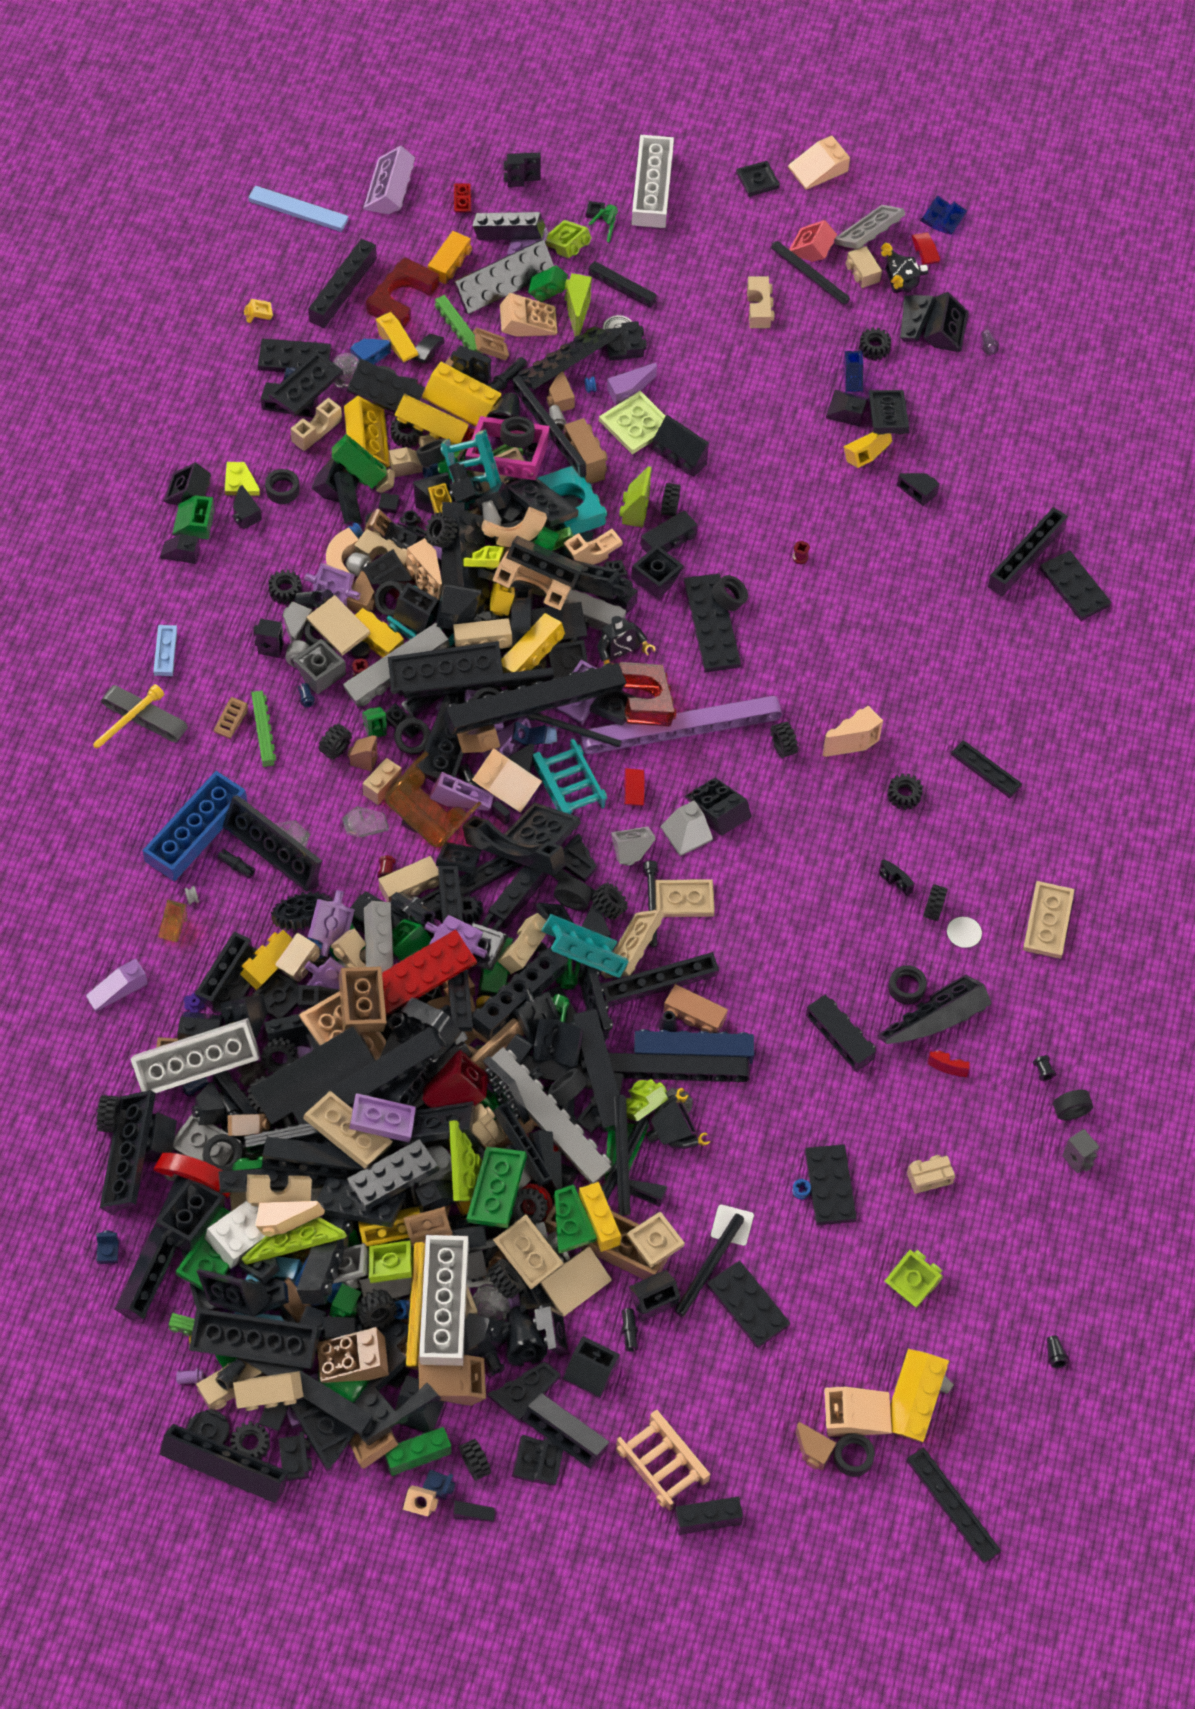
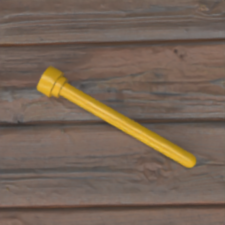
M154 684L141 702L93 743L94 748H100L152 701H159L165 695L163 690Z

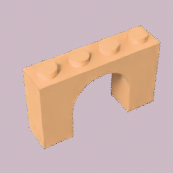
M507 551L499 563L492 581L510 588L515 580L530 582L546 592L545 604L561 610L572 587L507 559L506 556L509 552Z

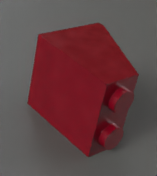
M459 1050L424 1087L423 1101L431 1108L471 1101L476 1106L486 1098L488 1075L466 1054Z

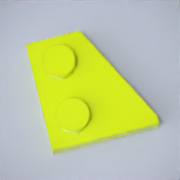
M227 462L225 495H237L239 486L243 485L250 495L260 496V489L245 462Z
M485 546L481 550L472 553L473 558H464V566L495 569L503 558L504 546Z

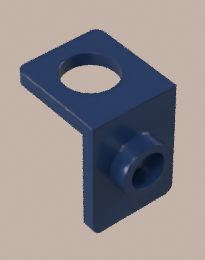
M515 722L512 739L524 746L543 744L546 740L548 727L542 725L529 728L519 722ZM519 728L524 732L522 739L518 736Z

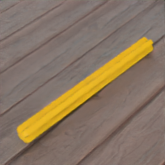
M416 1242L414 1244L406 1365L409 1367L418 1366L426 1245L423 1242Z

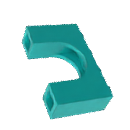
M572 466L538 477L540 481L558 495H575L584 501L580 506L576 507L579 510L577 517L559 524L561 530L570 527L573 535L606 524V508L601 506L598 495L593 493L592 486L589 482H586L585 476L581 478Z

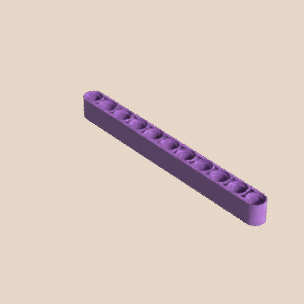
M769 696L626 722L623 725L615 724L588 729L621 740L620 748L582 735L580 736L585 753L594 754L774 721L781 718L783 714L778 697Z

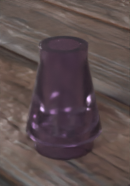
M990 330L982 331L983 351L988 355L997 353L999 350L998 341L991 334Z

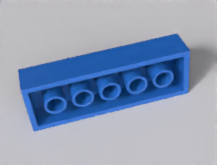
M215 771L142 850L144 861L175 882L224 828L223 823L232 797L238 795L247 802L246 790L218 771Z

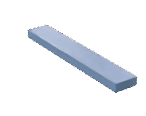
M258 186L254 187L248 197L249 202L342 232L348 222V216Z

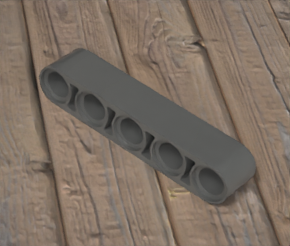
M112 685L102 697L101 702L108 709L125 716L143 699L116 685ZM151 703L131 720L173 743H177L188 729L187 724L183 720Z

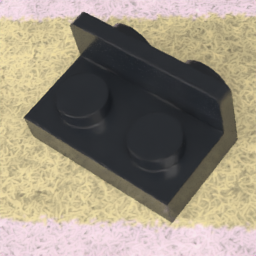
M301 1431L299 1436L279 1438L282 1469L289 1472L287 1481L308 1479L309 1471H313L311 1458H307L306 1451L310 1450V1442L308 1438H305L304 1431Z

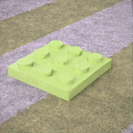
M639 391L599 416V421L631 454H634L653 442V438L665 415Z

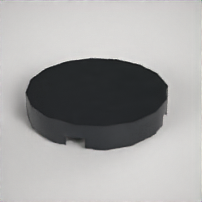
M211 1409L196 1413L190 1419L187 1426L188 1430L221 1444H225L230 1435L226 1417L219 1411Z

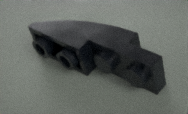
M532 589L514 590L512 631L524 633L531 630L534 601Z

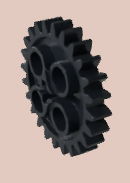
M310 891L308 894L302 892L301 895L294 894V897L288 896L287 900H280L281 903L275 904L276 907L272 908L271 917L273 924L276 927L280 926V929L286 928V931L293 928V931L301 928V930L305 927L310 928L317 900L320 899L328 902L333 900L330 898V895H325V893L319 894V891L314 894Z

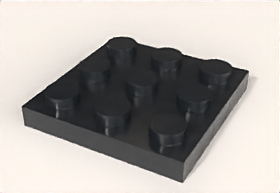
M534 802L508 829L505 835L526 845H540L547 841L561 845L581 822L577 816Z

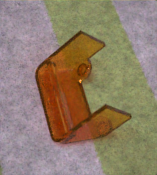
M424 752L387 792L385 801L391 809L433 847H441L482 803L478 801L468 812L460 807H454L447 813L434 800H431L430 796L420 788L425 781V775L418 768V765L428 755L427 752Z

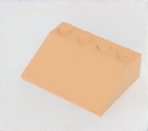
M340 991L299 1014V1017L319 1045L343 1032ZM361 1032L375 1060L379 1059L387 1041L380 1032Z

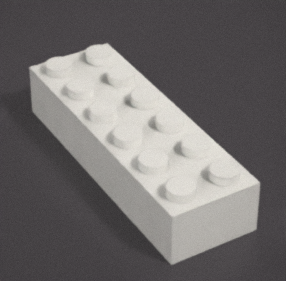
M640 135L632 225L665 228L674 137Z
M247 1018L133 1055L131 1062L141 1091L152 1090L157 1093L259 1060L261 1055Z
M322 1188L311 1189V1201L317 1200ZM247 1201L210 1226L206 1232L205 1239L220 1254L224 1262L229 1264L230 1269L242 1261L241 1258L265 1237L255 1226L259 1207L251 1206V1203Z
M426 1235L419 1355L421 1365L463 1366L469 1251L468 1236Z

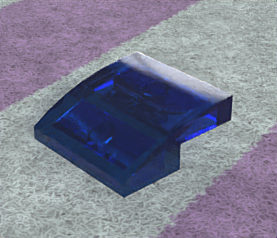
M937 195L920 221L933 229L952 235L967 210L956 202L950 204Z

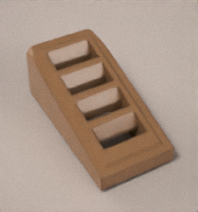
M231 697L213 730L214 733L231 739L248 712L247 703ZM222 726H226L230 728V730L222 728Z

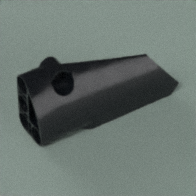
M411 998L400 1013H396L389 1018L387 1024L391 1032L380 1057L429 1027L435 1028L446 1050L441 1052L443 1055L438 1059L426 1061L423 1068L417 1071L413 1069L408 1072V1077L399 1082L395 1080L390 1083L391 1087L383 1092L379 1090L374 1093L375 1098L411 1105L435 1075L438 1062L461 1034L457 1025L446 1013L415 998Z

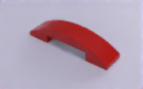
M162 1153L154 1167V1171L169 1177H173L176 1174L209 1186L220 1193L218 1173L223 1170L202 1160L182 1154ZM231 1193L221 1194L224 1195L226 1198H229Z

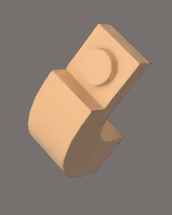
M529 507L523 521L517 526L505 528L484 520L481 528L485 535L492 538L496 536L495 541L497 545L511 547L516 536L528 541L534 539L542 530L547 516L546 513Z
M350 528L338 533L329 543L326 552V563L346 572L349 571L343 565V562L348 556L356 552L354 545L358 541V538Z
M613 529L590 542H585L579 533L564 542L565 549L575 561L593 565L609 558V553L623 545L622 540Z

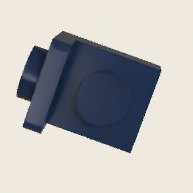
M110 1230L96 1233L97 1264L118 1263L119 1238L117 1233Z
M430 1470L422 1488L436 1492V1497L446 1500L448 1494H453L456 1486L454 1475L449 1473V1476Z

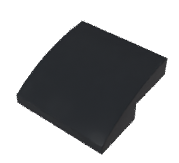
M526 1435L520 1436L511 1477L555 1486L563 1449L549 1439L542 1441Z

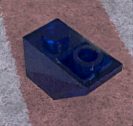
M845 351L844 353L845 392H863L864 364L862 351Z

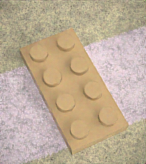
M1036 881L1023 951L1061 959L1075 889Z
M661 910L638 912L633 916L613 953L623 956L629 961L620 977L630 976L634 972L637 962L644 955L645 948L652 941L653 934L661 925V920L665 915ZM603 971L601 972V975L605 978L615 977Z
M330 1091L305 1113L303 1119L366 1169L391 1146L393 1141L387 1137L349 1129L353 1109Z

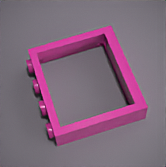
M480 416L471 440H474L475 435L483 430H486L488 436L500 437L501 424L504 419ZM534 424L533 442L538 443L532 462L494 457L499 475L536 480L550 441V426ZM516 430V431H510L511 433H515V434L525 433V432H523V431H517V430ZM476 447L467 450L465 460L479 457L480 454H475ZM481 464L465 468L469 471L485 473L484 466Z

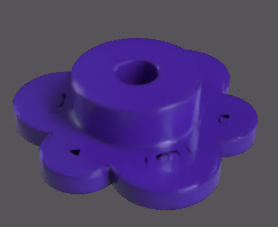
M195 993L184 997L185 1010L199 1012V1010L205 1008L204 1003L195 996Z

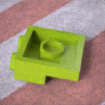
M563 220L548 233L545 244L548 247L554 248L558 255L570 258L573 255H577L579 249L588 245L592 238L587 227Z
M652 1079L636 1082L633 1088L628 1090L631 1098L626 1099L627 1118L639 1121L667 1101L668 1097L665 1086L661 1082L656 1084Z
M411 1241L369 1246L370 1283L412 1277L414 1251Z
M910 1249L884 1282L918 1308L944 1276L940 1274L943 1270L932 1263L930 1266L924 1261L927 1257L920 1251L916 1250L914 1253Z

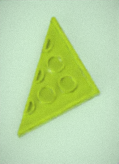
M449 1121L453 1200L471 1201L482 1160L472 1150V1144L466 1134L462 1133L459 1129L458 1121Z
M317 1217L284 1234H274L271 1237L265 1236L241 1259L247 1265L343 1239L347 1235L344 1230Z

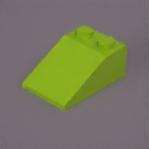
M571 273L570 279H567L565 283V290L567 291L564 301H567V311L576 337L581 333L591 301L592 277Z
M648 466L629 484L628 491H624L622 502H625V504L620 507L619 516L622 517V524L643 528L650 498L652 467Z

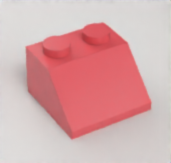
M826 220L802 227L789 250L798 257L811 262L823 260L828 255L827 252L833 245L837 233Z

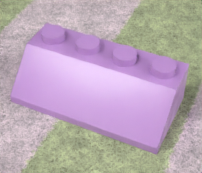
M402 146L378 158L363 208L366 211L391 214L402 207V201L406 194V187L410 181V174L415 157Z

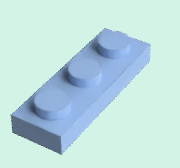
M158 625L154 676H173L177 626Z

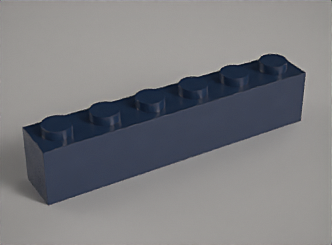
M643 1029L635 1031L634 1054L746 1057L750 1060V1064H753L754 1034L746 1032L729 1034L728 1032L709 1033L707 1031L690 1033L689 1031L670 1032L668 1030L655 1032Z

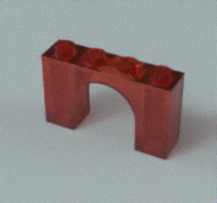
M404 257L396 264L395 269L387 274L384 282L377 286L373 295L367 298V313L379 318L391 312L404 329L411 320V308L394 300L390 295L399 288L410 287L431 296L440 285L439 274Z
M620 662L619 666L627 682L624 688L644 690L655 697L651 699L628 697L624 711L627 724L671 727L673 719L676 718V708L673 707V696L670 695L671 688L670 684L667 683L668 675L664 671L663 665Z

